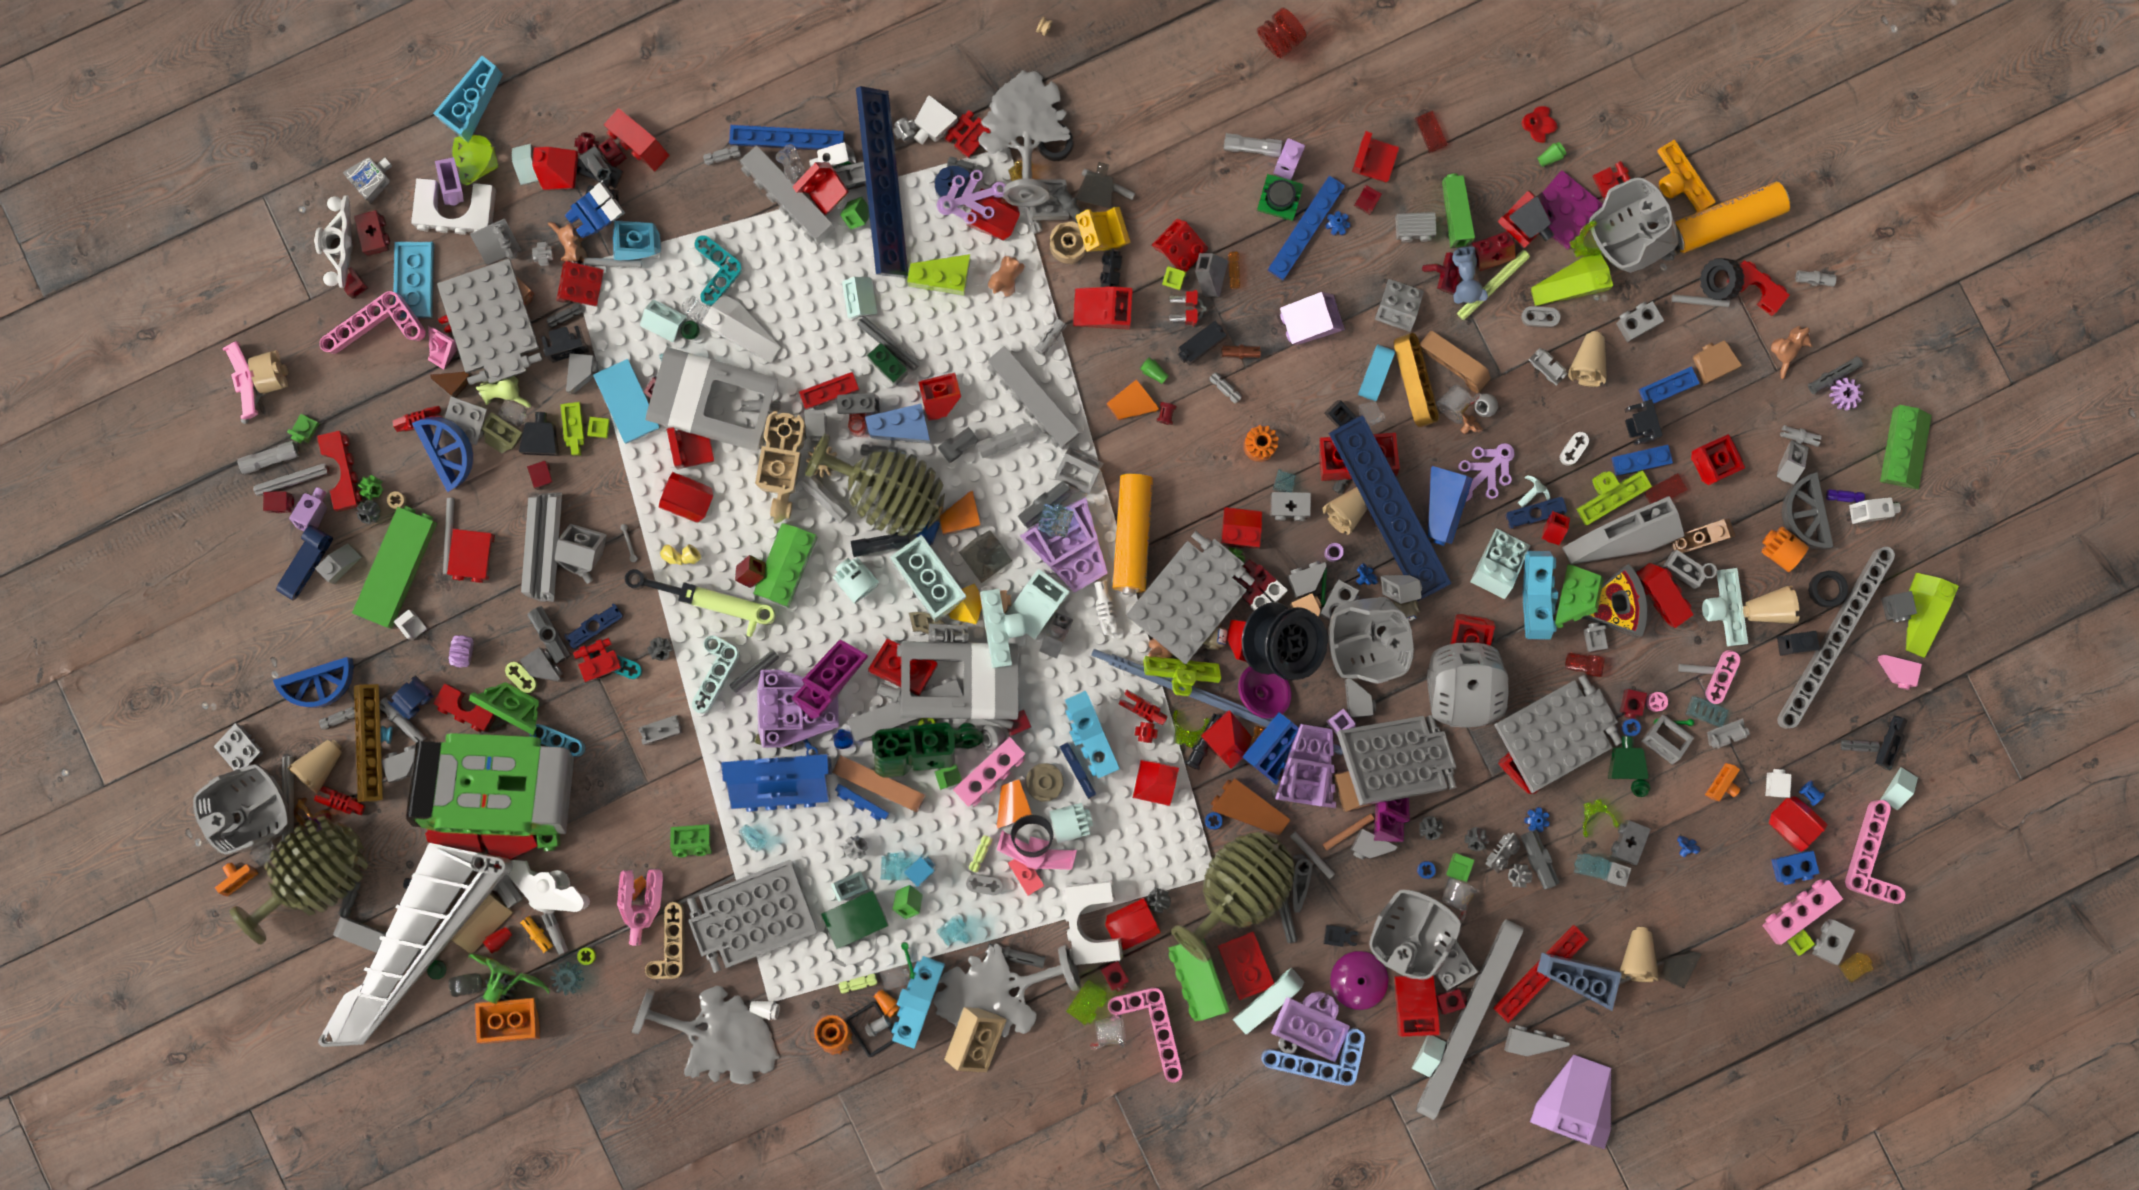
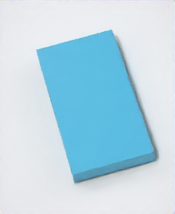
M395 242L394 292L404 298L417 318H433L434 243ZM393 296V305H394L395 302H396V297H395V296ZM405 311L402 312L400 318H407V313Z
M628 359L593 374L625 444L660 428L659 424L646 420L649 402Z

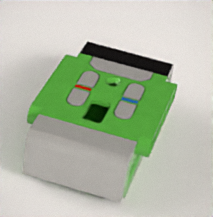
M450 733L446 735V740L442 743L416 742L406 820L412 827H421L446 833L513 836H550L557 834V832L566 834L574 758L569 749L541 747L542 740L536 737Z

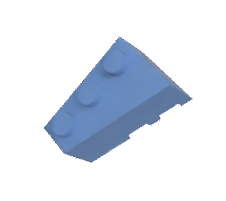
M921 404L865 417L871 439L931 444Z

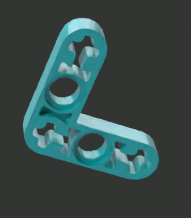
M701 235L695 240L696 250L720 269L700 294L703 304L711 307L742 272V266L736 258L709 237ZM701 241H707L706 244L712 249L710 253L705 247L700 249L699 243ZM720 251L724 254L721 261L713 259L715 252ZM728 261L731 265L737 264V271L732 270L729 272V266L724 263ZM719 278H725L727 281L726 285L722 288L716 285V281ZM714 286L720 293L717 294L715 291L712 295L714 299L706 301L705 295H710L713 292L711 287Z

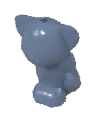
M1475 247L1458 248L1454 251L1452 260L1459 267V273L1463 281L1456 287V292L1453 296L1454 302L1457 304L1462 302L1470 304L1476 301H1486L1488 298L1487 291L1482 288L1478 281L1474 280L1475 268L1477 266Z

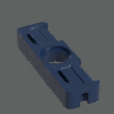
M1558 497L1509 511L1505 514V517L1509 522L1508 527L1513 529L1527 523L1532 524L1546 520L1548 516L1550 517L1552 511L1565 514L1567 508L1563 497ZM1533 508L1540 509V518L1532 517L1531 510Z
M612 603V606L600 613V615L596 613L581 623L582 627L580 626L569 635L565 634V638L569 641L572 648L577 649L623 619V614L617 605ZM592 621L599 623V629L595 632L589 629V624Z
M1066 742L1059 746L1087 798L1090 799L1097 795L1069 743Z

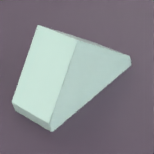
M531 144L512 148V162L520 185L539 181L532 167L533 151Z
M1900 767L1880 800L1887 801L1891 807L1898 810L1914 794L1918 778Z
M861 871L831 884L838 902L868 889Z
M1428 1035L1412 1069L1430 1077L1441 1062L1446 1042L1433 1035Z

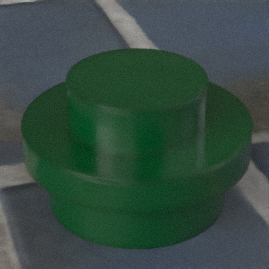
M686 321L682 324L681 334L685 339L693 340L698 337L700 328L696 322Z
M1643 779L1635 780L1631 784V791L1637 797H1645L1651 789L1650 783Z
M434 960L426 971L431 979L438 980L445 976L447 968L442 961Z

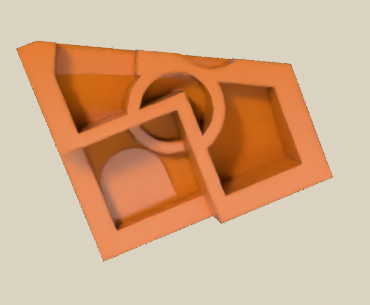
M969 491L940 515L943 535L981 526L973 491Z

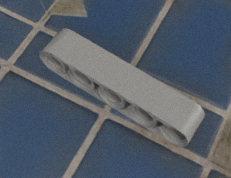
M340 916L333 935L377 953L383 940H380V937L385 936L386 933ZM420 948L409 966H412L423 949Z

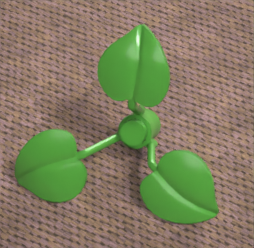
M470 953L468 958H473L477 962L489 966L492 971L487 985L488 988L483 995V998L491 1003L497 1004L501 995H506L507 991L519 980L543 987L548 994L550 993V989L541 980L524 973H520L503 989L504 984L499 982L502 973L516 975L514 970L486 956ZM495 973H498L496 980H494Z

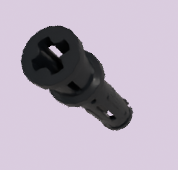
M1213 713L1204 732L1219 720L1221 716ZM1202 737L1197 745L1195 744L1192 747L1193 751L1188 760L1184 761L1186 765L1198 771L1200 770L1199 766L1203 758L1208 755L1207 750L1209 748V745Z

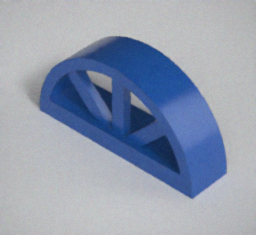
M427 417L413 422L412 424L446 491L449 492L460 486L470 474L473 465V450L465 432L457 424L440 417ZM429 424L437 426L435 434L432 432ZM445 429L457 442L441 449L439 441L442 431ZM460 447L462 465L447 460L444 454ZM451 468L460 471L457 478Z
M345 657L275 679L273 682L278 692L295 705L309 708L325 707L339 700L349 688L353 678V660L350 657ZM344 669L342 680L328 674ZM320 676L338 685L337 689L328 697H325ZM313 679L319 701H301ZM303 682L296 696H293L286 688L287 686Z

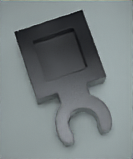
M1326 925L1323 944L1343 947L1345 941L1351 946H1357V943L1351 942L1350 937L1352 935H1359V933L1356 931L1345 933V927Z

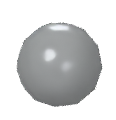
M1491 394L1479 395L1480 397L1474 402L1476 413L1481 417L1493 416L1498 409L1497 399Z

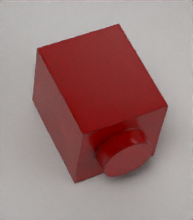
M1552 511L1543 528L1541 539L1559 546L1568 531L1570 518Z

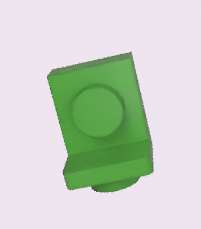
M300 414L293 429H288L287 433L292 435L291 439L300 444L302 441L309 443L319 423Z

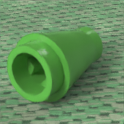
M1557 142L1556 144L1553 143L1537 159L1540 165L1544 167L1564 159L1567 153L1562 144Z
M1150 357L1140 367V370L1143 371L1142 374L1161 384L1169 376L1156 360H1152Z

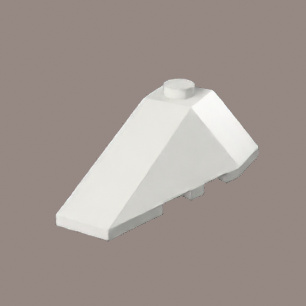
M725 294L711 306L702 322L705 328L769 363L773 362L781 348L739 302Z

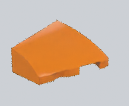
M1137 380L1107 403V407L1118 420L1159 410Z
M1019 779L1001 786L997 828L1012 824L1023 816L1032 815Z

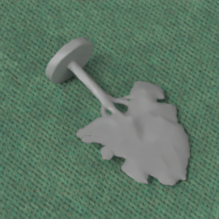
M1022 70L1009 83H1005L997 91L996 95H993L992 102L990 103L991 111L981 121L984 127L991 130V133L982 132L979 137V144L986 151L994 154L1005 147H1012L1018 149L1022 155L1023 179L1009 182L1004 187L1003 192L1004 199L1008 203L1019 207L1037 206L1043 204L1049 198L1048 186L1042 181L1032 179L1031 155L1033 149L1042 141L1068 140L1070 138L1069 133L1071 132L1067 126L1063 128L1058 123V120H1063L1067 112L1064 110L1056 111L1051 106V104L1059 102L1061 99L1058 86L1053 81L1044 86L1042 82L1043 77L1037 71L1026 73L1025 70ZM1017 137H1024V146L1017 143Z
M995 944L993 947L989 946L985 951L987 956L983 962H981L979 957H969L968 962L972 966L967 974L960 967H955L944 973L939 981L944 983L947 988L936 993L933 1002L937 1007L936 1015H940L950 1023L955 1024V1027L958 1025L964 1007L980 1008L1004 1017L1007 1020L1001 1036L1007 1037L1012 1024L1016 1025L1015 1032L1025 1034L1030 1031L1036 1021V1012L1028 1005H1025L1024 992L1029 986L1064 974L1072 991L1081 989V982L1077 966L1074 965V960L1070 959V949L1067 945L1060 946L1058 949L1061 965L1023 977L1014 972L1010 973L1009 966L1002 953V948L999 944ZM1020 987L1015 997L1009 994L1010 989Z
M714 986L706 989L699 995L702 1011L694 1021L686 1022L650 1010L655 991L650 988L647 989L631 1033L638 1035L645 1019L685 1032L693 1044L687 1066L684 1068L685 1076H691V1078L700 1077L699 1073L709 1070L708 1076L713 1082H717L720 1080V1073L729 1070L730 1080L733 1083L747 1085L756 1081L753 1077V1072L767 1073L774 1069L775 1060L779 1059L780 1056L775 1048L772 1033L769 1031L764 1018L750 1012L740 996H734L725 1002L723 999L728 993L723 987ZM702 1022H707L708 1029L702 1031L695 1028V1026ZM697 1036L699 1040H695L693 1037Z

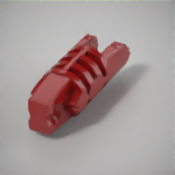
M434 406L406 414L393 420V427L397 432L414 430L413 422L427 417L442 418L441 415H436L441 413V407Z
M1126 689L1125 696L1135 701L1136 704L1133 705L1121 699L1118 703L1119 705L1151 723L1155 721L1164 725L1168 716L1160 711L1161 708Z
M322 786L320 791L330 795V798L326 799L317 795L314 798L315 802L349 815L355 813L362 816L365 810V806L357 802L358 799Z

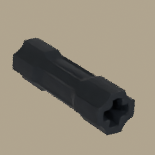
M895 532L893 535L852 540L851 548L853 557H859L880 551L901 549L909 544L910 540L908 534L898 536V532Z

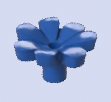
M1336 211L1334 216L1332 214L1327 216V220L1330 222L1325 227L1326 229L1332 228V235H1336L1338 231L1340 235H1344L1346 233L1345 228H1350L1351 224L1346 221L1349 218L1347 214L1341 215L1340 211Z
M1362 563L1357 568V572L1360 574V577L1356 579L1359 585L1365 582L1367 585L1377 584V576L1372 574L1374 570L1371 567L1367 568L1365 563Z
M1536 807L1535 812L1532 809L1528 810L1527 814L1530 817L1524 819L1526 824H1530L1528 827L1530 831L1537 828L1539 833L1543 832V826L1548 827L1550 824L1546 820L1549 817V813H1542L1541 807Z
M1685 836L1678 837L1677 841L1682 847L1679 854L1682 857H1686L1691 852L1695 854L1700 852L1701 848L1695 845L1697 842L1694 839L1689 841Z

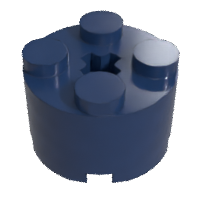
M959 166L942 168L935 179V191L938 199L942 196H947L952 186V180L957 175L963 176L965 183L958 188L954 199L961 197L970 180L969 172ZM956 178L955 182L961 185V179ZM944 202L943 205H945L946 207L949 208V207H950L949 203H948V202Z
M416 675L411 678L412 681L409 684L406 682L391 697L392 700L388 701L404 719L413 718L420 711L418 707L427 704L434 697L431 694L433 691Z

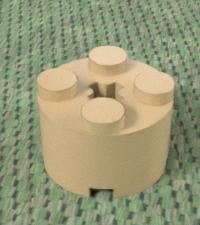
M1061 223L1051 232V253L1062 263L1074 264L1086 254L1078 223ZM1072 240V245H1065V241Z
M277 350L249 358V371L253 370L254 377L251 378L259 393H269L288 387L285 377L288 375V370L285 364H281L280 355Z

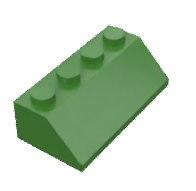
M1904 405L1893 408L1880 482L1919 489L1932 415L1919 408Z
M782 523L765 563L764 578L757 583L753 594L789 608L818 537L798 527Z
M1180 943L1169 947V958L1175 965L1176 977L1181 982L1182 994L1189 1004V1014L1194 1021L1205 1020L1229 1012L1211 958L1207 962H1202L1191 955Z

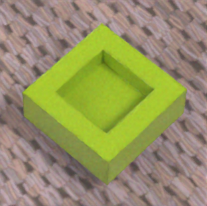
M1167 266L1162 285L1181 290L1186 271Z
M590 417L587 436L607 439L610 420Z
M1804 929L1787 940L1797 956L1802 955L1815 945Z

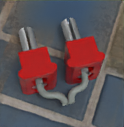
M1197 290L1186 291L1185 296H1170L1169 298L1170 303H1185V306H1192L1194 308L1193 310H1186V313L1183 315H1170V321L1185 322V325L1195 327L1197 320L1201 319L1203 313L1206 312V306L1203 305L1201 299H1198ZM1198 301L1203 308L1199 317H1197L1198 310L1196 309Z

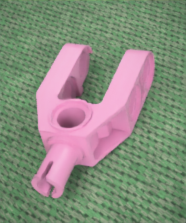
M650 869L647 872L644 905H632V894L635 892L633 888V871H622L620 873L617 906L624 923L631 928L630 945L639 946L642 944V929L650 927L660 909L663 875L660 869Z

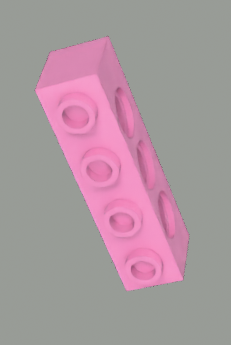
M1009 737L960 782L953 791L968 807L971 805L975 807L983 800L980 796L985 792L989 794L997 787L995 783L1000 778L1003 781L1011 774L1009 770L1014 765L1018 767L1025 761L1023 757L1026 754ZM1002 755H1008L1011 759L1007 766H1003L999 762ZM988 768L996 770V776L993 779H988L985 776V771ZM974 781H979L982 784V789L979 792H973L971 789V784Z
M1819 879L1811 885L1813 888L1808 892L1806 890L1796 896L1797 900L1793 903H1786L1781 907L1782 911L1778 914L1773 913L1765 919L1766 922L1762 926L1776 944L1782 945L1843 900L1829 880L1822 881ZM1816 894L1820 896V902L1817 905L1813 901V897ZM1801 905L1805 908V913L1802 916L1798 914V908ZM1784 917H1788L1790 921L1787 927H1784L1782 924Z

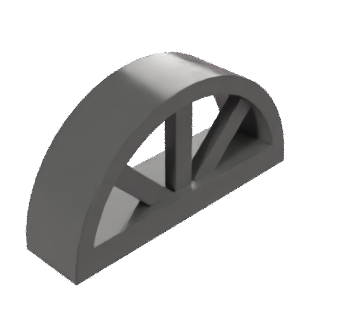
M1816 472L1803 477L1790 487L1783 500L1782 517L1786 529L1808 545L1809 548L1826 550L1833 548V542L1818 473ZM1805 482L1808 495L1799 490ZM1796 495L1811 505L1812 510L1792 513L1794 496ZM1813 516V522L1806 533L1803 534L1796 526L1794 519ZM1815 529L1819 542L1809 539Z

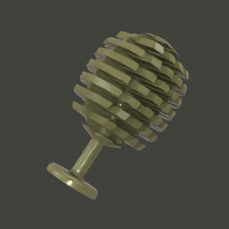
M826 433L822 435L809 461L805 475L812 477L819 465L823 464L849 476L848 492L856 480L857 483L849 501L853 508L860 501L857 514L863 518L866 512H868L867 524L872 526L877 520V530H884L888 524L887 534L893 535L898 529V536H905L909 530H911L910 535L921 532L930 517L931 519L926 529L939 519L944 507L945 493L943 496H940L938 503L937 499L944 485L940 478L935 480L936 472L932 467L926 471L927 463L921 459L917 466H915L917 456L910 454L905 461V451L900 450L894 457L895 450L888 449L876 466L882 450L874 451L870 455L863 470H861L865 457L853 466L827 454L826 450L831 438Z
M325 816L317 818L321 823L320 825L316 821L309 819L305 823L307 828L300 825L294 830L297 835L289 833L285 837L288 843L285 841L278 843L277 849L279 851L272 850L270 853V859L275 867L268 862L265 864V870L273 880L272 884L268 882L273 896L251 915L239 906H234L229 910L233 920L247 936L257 944L262 945L266 941V934L259 923L281 904L291 909H301L310 916L316 914L312 908L323 913L328 910L326 904L334 906L338 903V898L343 899L347 896V890L352 891L356 887L353 879L356 882H360L363 878V874L357 864L366 870L368 863L359 852L361 848L365 850L360 837L349 826L336 822L337 825H335Z
M1254 832L1246 836H1239L1234 841L1225 844L1223 849H1219L1215 858L1213 857L1209 863V868H1207L1204 876L1206 880L1203 883L1205 903L1211 913L1193 933L1180 925H1176L1171 930L1173 936L1182 947L1198 960L1207 962L1211 955L1202 940L1219 921L1233 927L1236 925L1238 928L1251 926V924L1261 923L1264 919L1274 915L1275 911H1278L1282 907L1283 902L1287 900L1293 886L1294 863L1286 847L1279 840L1265 833L1262 835L1260 832Z

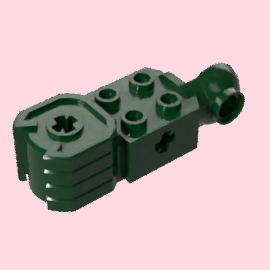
M948 722L913 725L905 730L900 727L879 729L872 735L875 773L886 778L904 776L911 770L912 766L913 771L950 768L955 762V748H975L983 743L984 736L972 723H964L958 727V730H954Z

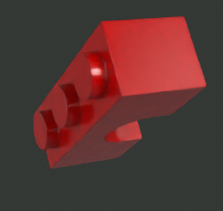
M1744 260L1739 265L1742 267L1745 277L1740 293L1749 285L1757 286L1761 290V299L1756 305L1770 316L1774 315L1790 294L1787 293L1786 288L1782 285H1777L1771 281L1772 278L1768 274L1758 271L1755 264Z
M444 683L433 703L438 706L437 710L446 715L448 712L455 715L454 719L463 724L465 721L472 724L470 728L481 733L482 730L488 732L497 715L477 704L473 710L465 711L462 707V699L465 693Z

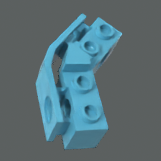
M1527 551V554H1525L1523 612L1525 637L1528 639H1551L1553 632H1556L1557 626L1555 624L1556 621H1553V615L1555 614L1558 592L1556 588H1551L1555 586V577L1552 576V571L1556 568V558L1553 557L1550 551Z
M1084 691L1065 699L1064 701L1068 708L1065 711L1069 721L1073 720L1074 722L1071 724L1073 730L1069 731L1075 746L1083 744L1084 747L1081 750L1085 759L1089 757L1092 764L1089 765L1092 776L1097 775L1099 779L1119 770V766L1087 692ZM1096 752L1104 754L1105 759L1103 762L1099 763L1094 760Z
M925 956L922 957L921 962L917 961L913 971L916 973L915 978L910 979L907 990L902 988L897 1005L900 1006L897 1016L900 1019L899 1022L895 1021L891 1033H894L892 1041L915 1049L942 975L944 963Z

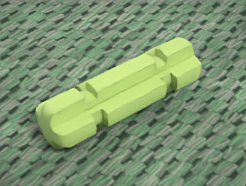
M986 835L982 837L981 845L978 846L973 856L974 860L973 862L971 861L969 870L973 872L979 871L980 863L983 862L988 846L991 845V837Z
M870 974L866 978L863 976L851 979L848 983L847 981L840 982V992L844 994L848 993L849 990L855 991L866 988L867 985L874 986L877 984V978L875 974Z

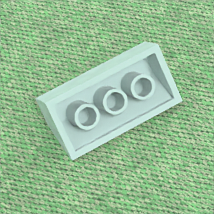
M922 535L890 556L893 565L935 623L949 614L966 598L964 592Z

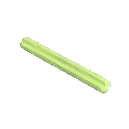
M1522 250L1515 257L1516 259L1510 261L1483 287L1487 291L1488 297L1530 257L1527 251ZM1484 301L1467 303L1458 311L1457 315L1462 320H1465Z

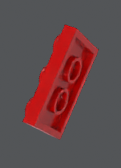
M887 638L869 666L868 672L901 687V657H897V645L900 644ZM912 659L910 661L911 693L917 696L921 695L938 667L937 662L923 659Z
M1254 931L1217 946L1239 1001L1265 991L1274 984Z

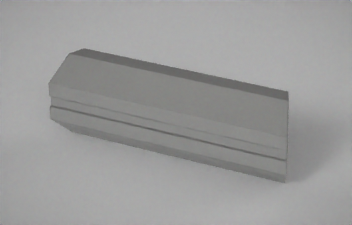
M562 492L545 493L528 498L521 593L541 602H554L557 562L554 559L559 539Z

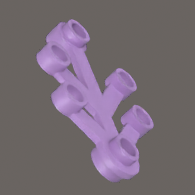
M974 170L970 174V180L962 196L954 199L958 188L965 183L964 177L957 175L952 180V186L947 196H942L938 199L937 210L943 215L952 213L962 218L967 224H973L977 219L976 214L973 212L966 213L956 207L964 204L982 214L985 219H990L994 215L993 208L984 207L975 201L990 196L996 198L1003 197L1006 185L1003 182H996L989 189L972 193L977 182L983 177L981 171ZM973 174H979V179H975ZM956 178L961 179V185L955 182ZM997 186H1001L1003 191L998 192ZM944 202H948L950 207L945 208ZM985 210H990L991 215L987 216ZM968 215L973 216L972 222L967 219Z
M1505 443L1500 444L1496 449L1476 447L1472 450V456L1475 459L1495 457L1490 463H1470L1467 460L1459 463L1458 468L1461 472L1481 471L1473 479L1466 501L1471 499L1472 491L1486 477L1488 479L1486 496L1489 499H1494L1498 496L1495 468L1500 463V484L1507 486L1511 483L1509 461L1514 457V449ZM1475 450H1480L1481 456H1476ZM1502 450H1507L1508 455L1503 456ZM1462 463H1466L1468 465V469H1462ZM1503 476L1508 478V483L1502 481ZM1489 490H1494L1495 496H1490Z

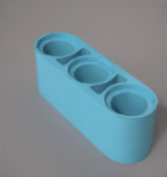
M1377 344L1359 390V396L1377 401L1394 357V350Z
M536 724V730L538 728L544 730V735L539 738L542 740L541 744L548 747L569 749L572 756L575 757L581 756L585 752V744L581 740L548 726ZM556 735H559L562 739L561 744L558 746L553 743ZM573 743L579 744V751L577 753L571 751Z

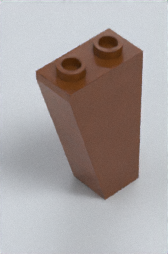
M1235 778L1232 781L1228 779L1222 787L1224 792L1221 796L1216 795L1210 803L1213 806L1211 808L1213 812L1275 835H1280L1290 822L1288 817Z

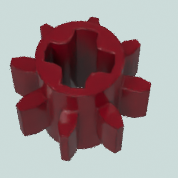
M583 132L581 135H578V138H575L574 147H578V153L582 155L594 146L598 150L599 141L595 140L594 134Z

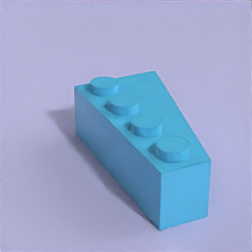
M481 56L433 114L469 143L503 74L493 63Z

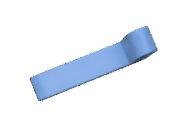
M1357 1028L1348 1030L1344 1039L1339 1064L1284 1053L1274 1049L1265 1050L1261 1055V1060L1266 1067L1349 1086L1357 1078L1365 1036ZM1354 1032L1360 1035V1039L1356 1043L1350 1040V1036ZM1348 1052H1355L1356 1058L1354 1061L1348 1062L1346 1060ZM1273 1053L1276 1059L1273 1063L1269 1064L1265 1058L1268 1054ZM1287 1058L1294 1059L1295 1064L1293 1067H1285V1060ZM1305 1063H1313L1314 1068L1311 1072L1304 1071ZM1327 1066L1332 1067V1074L1325 1077L1323 1069ZM1345 1071H1350L1352 1074L1351 1079L1348 1081L1342 1080V1074Z

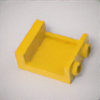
M1114 207L1103 212H1092L1091 209H1087L1076 215L1087 252L1119 249L1131 243L1120 207Z

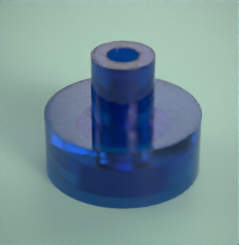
M839 729L833 736L834 746L838 749L849 748L853 744L852 734L845 731V729Z

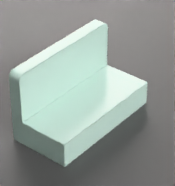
M852 277L842 281L848 319H854L862 315L877 314L871 277Z
M653 299L644 309L640 326L674 342L678 329L686 321L687 316Z

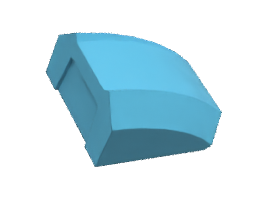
M614 222V260L640 259L661 252L660 233L654 223Z

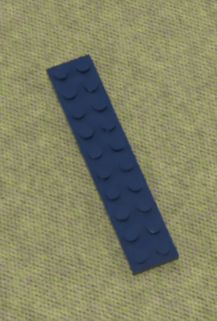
M860 86L856 88L875 271L876 275L904 278L909 273L889 91Z
M1360 415L1330 431L1328 434L1402 574L1410 575L1420 580L1422 591L1421 598L1417 599V602L1452 584L1364 416Z

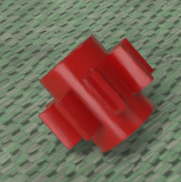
M1140 722V727H1135L1134 736H1138L1139 742L1152 743L1153 739H1157L1158 729H1154L1155 724Z

